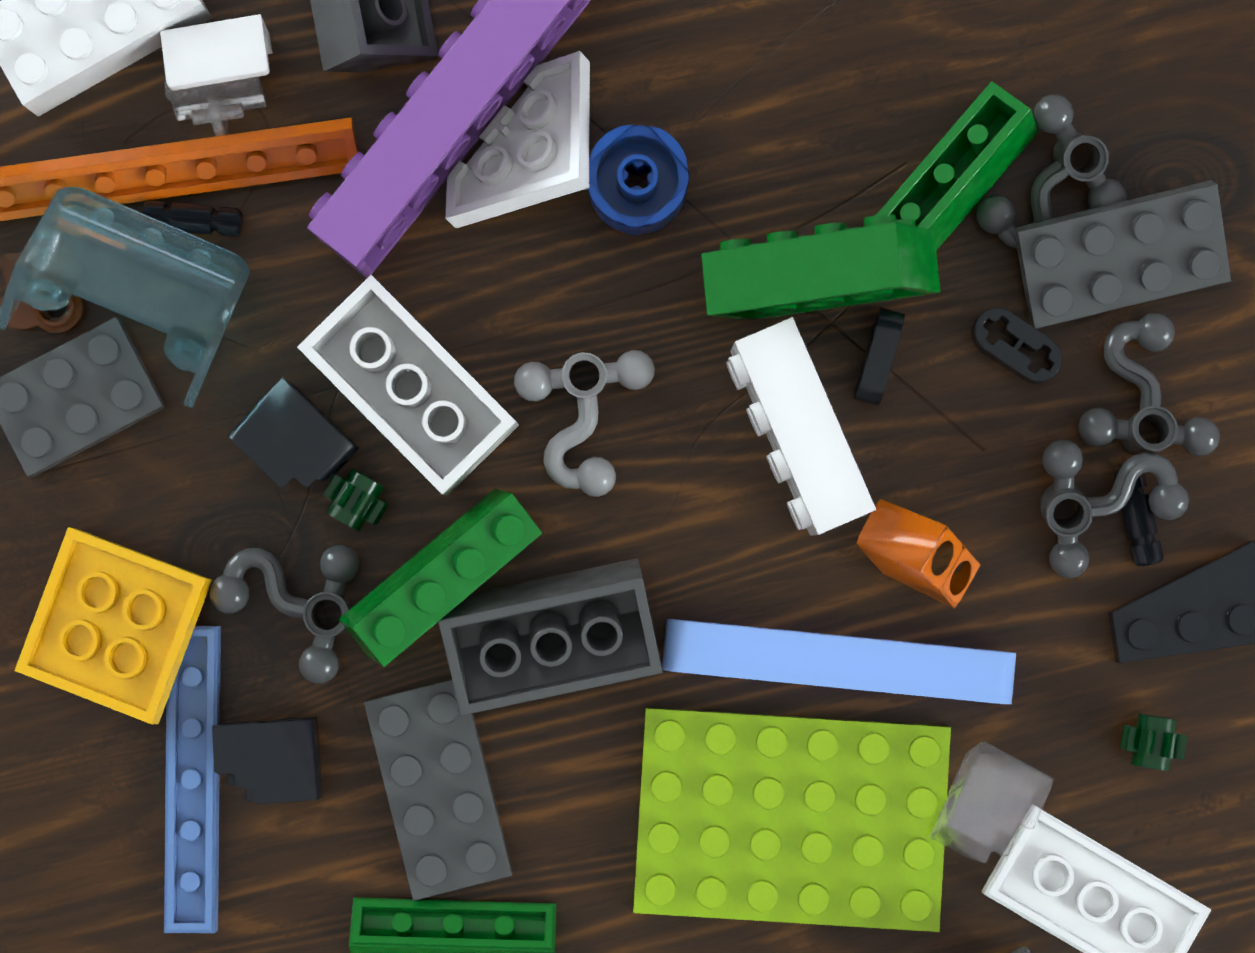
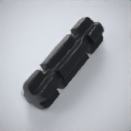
M146 201L142 210V224L151 230L165 231L166 227H170L175 232L213 235L214 231H218V234L222 236L237 237L242 231L243 214L238 208L220 207L218 211L213 206L172 203L171 206H168V204L161 201Z
M1144 473L1138 477L1132 496L1126 506L1122 508L1128 538L1134 540V546H1131L1134 563L1137 566L1157 564L1163 561L1164 558L1160 541H1155L1154 537L1158 530L1154 514L1149 507V494H1144L1143 487L1147 486Z

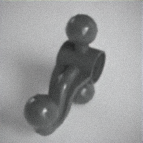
M1049 94L1042 97L1034 109L1036 126L1044 133L1054 134L1058 141L1053 149L1054 163L1045 168L1035 178L1031 187L1032 223L1053 218L1050 192L1055 185L1069 176L1079 181H1085L1089 188L1087 201L1090 209L1127 201L1125 186L1116 179L1107 178L1103 173L1109 163V152L1106 145L1094 136L1076 131L1072 125L1074 110L1071 102L1059 94ZM1087 143L1091 150V158L1083 168L1074 169L1070 163L1071 152L1077 145ZM1000 194L985 197L976 209L978 226L984 232L996 234L1006 245L1017 249L1013 229L1016 227L1013 223L1015 220L1013 203L1007 197Z
M1158 312L1148 313L1142 316L1139 321L1120 323L1113 327L1106 336L1103 347L1105 361L1110 370L1119 377L1135 384L1140 389V411L1127 420L1116 419L1109 410L1100 407L1091 408L1084 412L1079 420L1078 430L1080 437L1086 444L1097 448L1105 447L1111 444L1114 439H1120L1125 449L1132 455L1143 452L1159 453L1171 446V444L1181 445L1187 453L1198 457L1207 456L1217 448L1220 440L1217 425L1212 420L1201 416L1193 417L1183 425H1178L1173 414L1166 408L1161 407L1160 383L1155 375L1146 367L1130 360L1124 353L1125 344L1136 340L1143 349L1151 352L1167 349L1175 336L1174 324L1168 316ZM1141 420H1147L1156 425L1159 431L1157 444L1147 443L1142 439L1138 428Z
M1069 440L1054 441L1047 446L1043 453L1042 464L1048 475L1053 477L1054 484L1043 492L1040 498V510L1048 526L1057 534L1058 543L1054 545L1049 555L1050 567L1055 574L1069 579L1083 574L1089 565L1090 557L1087 548L1078 541V535H1081L1088 529L1092 522V517L1114 514L1126 506L1132 496L1138 477L1143 473L1150 472L1157 478V484L1150 491L1148 500L1150 510L1155 516L1164 520H1173L1185 513L1190 499L1188 491L1182 484L1178 483L1175 467L1167 458L1158 453L1149 452L1133 455L1121 466L1110 493L1104 496L1085 497L1074 484V476L1079 472L1083 463L1081 449ZM1074 499L1078 501V509L1071 518L1061 520L1053 516L1056 505L1062 500Z
M335 544L328 547L320 558V570L326 578L324 592L315 594L308 600L294 597L288 593L281 564L271 552L262 548H246L237 552L228 560L223 575L218 576L212 582L209 589V598L212 605L218 611L225 614H234L241 611L249 600V587L243 576L250 568L260 569L264 576L266 591L271 604L285 615L303 619L306 628L314 634L312 646L307 647L299 658L301 676L312 684H325L331 681L339 669V660L336 653L332 650L334 638L345 633L347 630L341 622L333 629L322 626L317 618V609L325 600L336 602L341 609L342 616L354 607L352 601L344 595L346 583L352 581L360 569V560L357 553L351 547L344 544Z

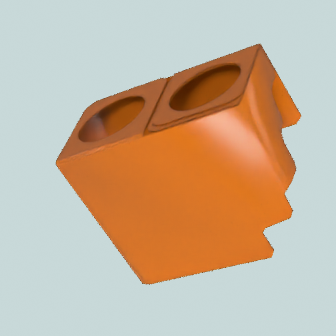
M880 499L875 505L876 510L871 512L857 540L858 547L884 575L952 608H956L981 566L980 563L946 525ZM944 544L953 549L952 559L943 573L934 575L931 568L932 560L938 547ZM964 562L961 570L955 573L954 571L957 566Z

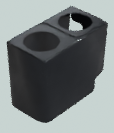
M284 377L228 434V437L279 487H285L292 478L298 480L305 487L310 486L316 479L323 482L325 480L330 481L333 475L340 471L360 447L325 416L304 394L302 395L293 383Z
M317 716L223 723L212 726L214 772L218 775L227 774L230 786H237L239 789L246 788V799L249 802L269 804L317 800L323 797Z

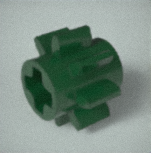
M351 468L346 479L334 474L322 494L324 497L332 500L326 513L357 531H360L365 521L377 525L389 505L378 499L385 487Z
M1138 713L1136 726L1124 724L1120 749L1132 751L1131 765L1170 771L1171 759L1184 760L1188 736L1175 733L1177 720Z

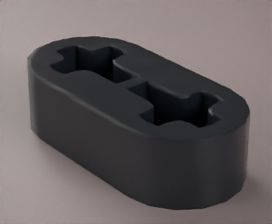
M883 307L879 308L854 392L855 400L879 406L905 319L904 313Z
M992 308L983 312L973 323L971 337L974 345L982 353L1022 380L1029 383H1042L1053 378L1059 372L1062 365V353L1059 346L1012 312L1003 308ZM999 319L1005 323L1002 332L1014 340V344L1011 346L1000 339L990 344L986 340L989 332L983 327L985 321L993 324ZM1022 346L1030 352H1035L1043 348L1047 352L1044 360L1049 364L1048 370L1040 368L1034 373L1028 369L1031 360L1018 351V349Z

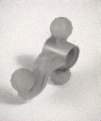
M630 350L623 353L617 362L603 363L599 357L591 353L581 352L572 355L566 360L563 368L549 369L545 364L535 361L525 363L518 368L514 376V386L521 398L527 401L537 402L543 400L553 389L566 388L570 394L577 397L579 413L577 421L552 437L544 450L543 463L546 473L554 483L564 488L581 489L583 493L594 497L606 495L612 490L616 482V472L608 460L602 457H591L585 459L578 469H571L564 463V454L593 434L598 424L599 415L597 394L603 390L606 383L619 382L629 390H639L651 383L655 375V366L648 354L641 350ZM582 361L593 363L599 371V380L596 386L586 391L575 388L570 380L572 367Z

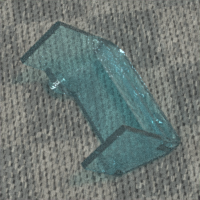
M64 187L56 192L15 263L0 307V329L5 330L21 301L38 310L48 311L65 307L72 294L168 334L163 346L167 358L176 367L195 373L183 405L193 408L249 277L250 270L247 263L240 256L227 249L80 187Z

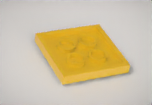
M68 527L14 671L149 724H159L212 579L77 528Z

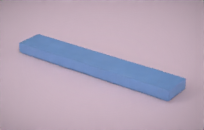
M195 626L166 703L164 933H216L218 931L220 775L214 772L212 726L220 724L221 626Z

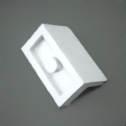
M261 14L160 31L166 83L172 91L265 76L270 72L268 54L273 53L271 38Z

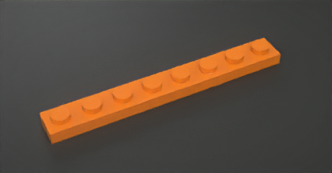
M350 117L1 166L0 221L340 174L352 157L359 152L353 120Z

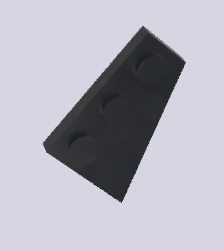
M1255 540L1248 541L1234 548L1233 551L1193 569V571L1166 585H1161L1108 612L1116 662L1125 663L1255 644Z

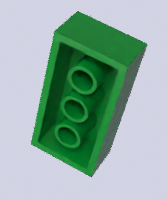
M888 214L864 218V227L847 228L846 223L818 225L814 227L815 235L798 236V231L769 233L766 235L767 243L751 244L750 239L722 241L719 243V251L701 253L707 316L758 320L940 293L934 230L917 227L914 219L896 220V215Z

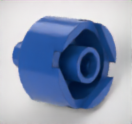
M623 125L605 134L594 146L589 158V188L587 190L590 203L599 218L617 231L638 236L660 230L678 215L685 202L689 183L687 158L679 143L666 131L653 126ZM633 171L634 174L639 176L646 172L648 174L646 180L647 187L641 189V187L636 185L629 188L628 173Z

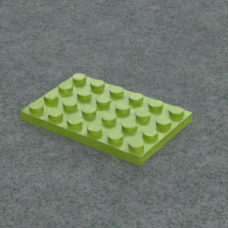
M646 707L633 913L940 932L951 727Z

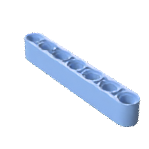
M666 619L662 670L986 703L1012 704L1016 653Z

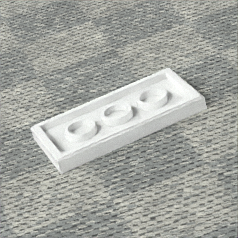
M1033 804L1028 809L981 891L984 895L1083 953H1187L1211 912L1210 908Z

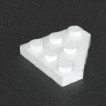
M581 51L536 65L523 81L528 88L511 109L504 105L479 136L484 143L468 163L464 164L459 161L447 176L445 219L456 229L589 188L590 61Z

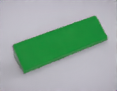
M353 898L349 950L350 953H555L556 904Z

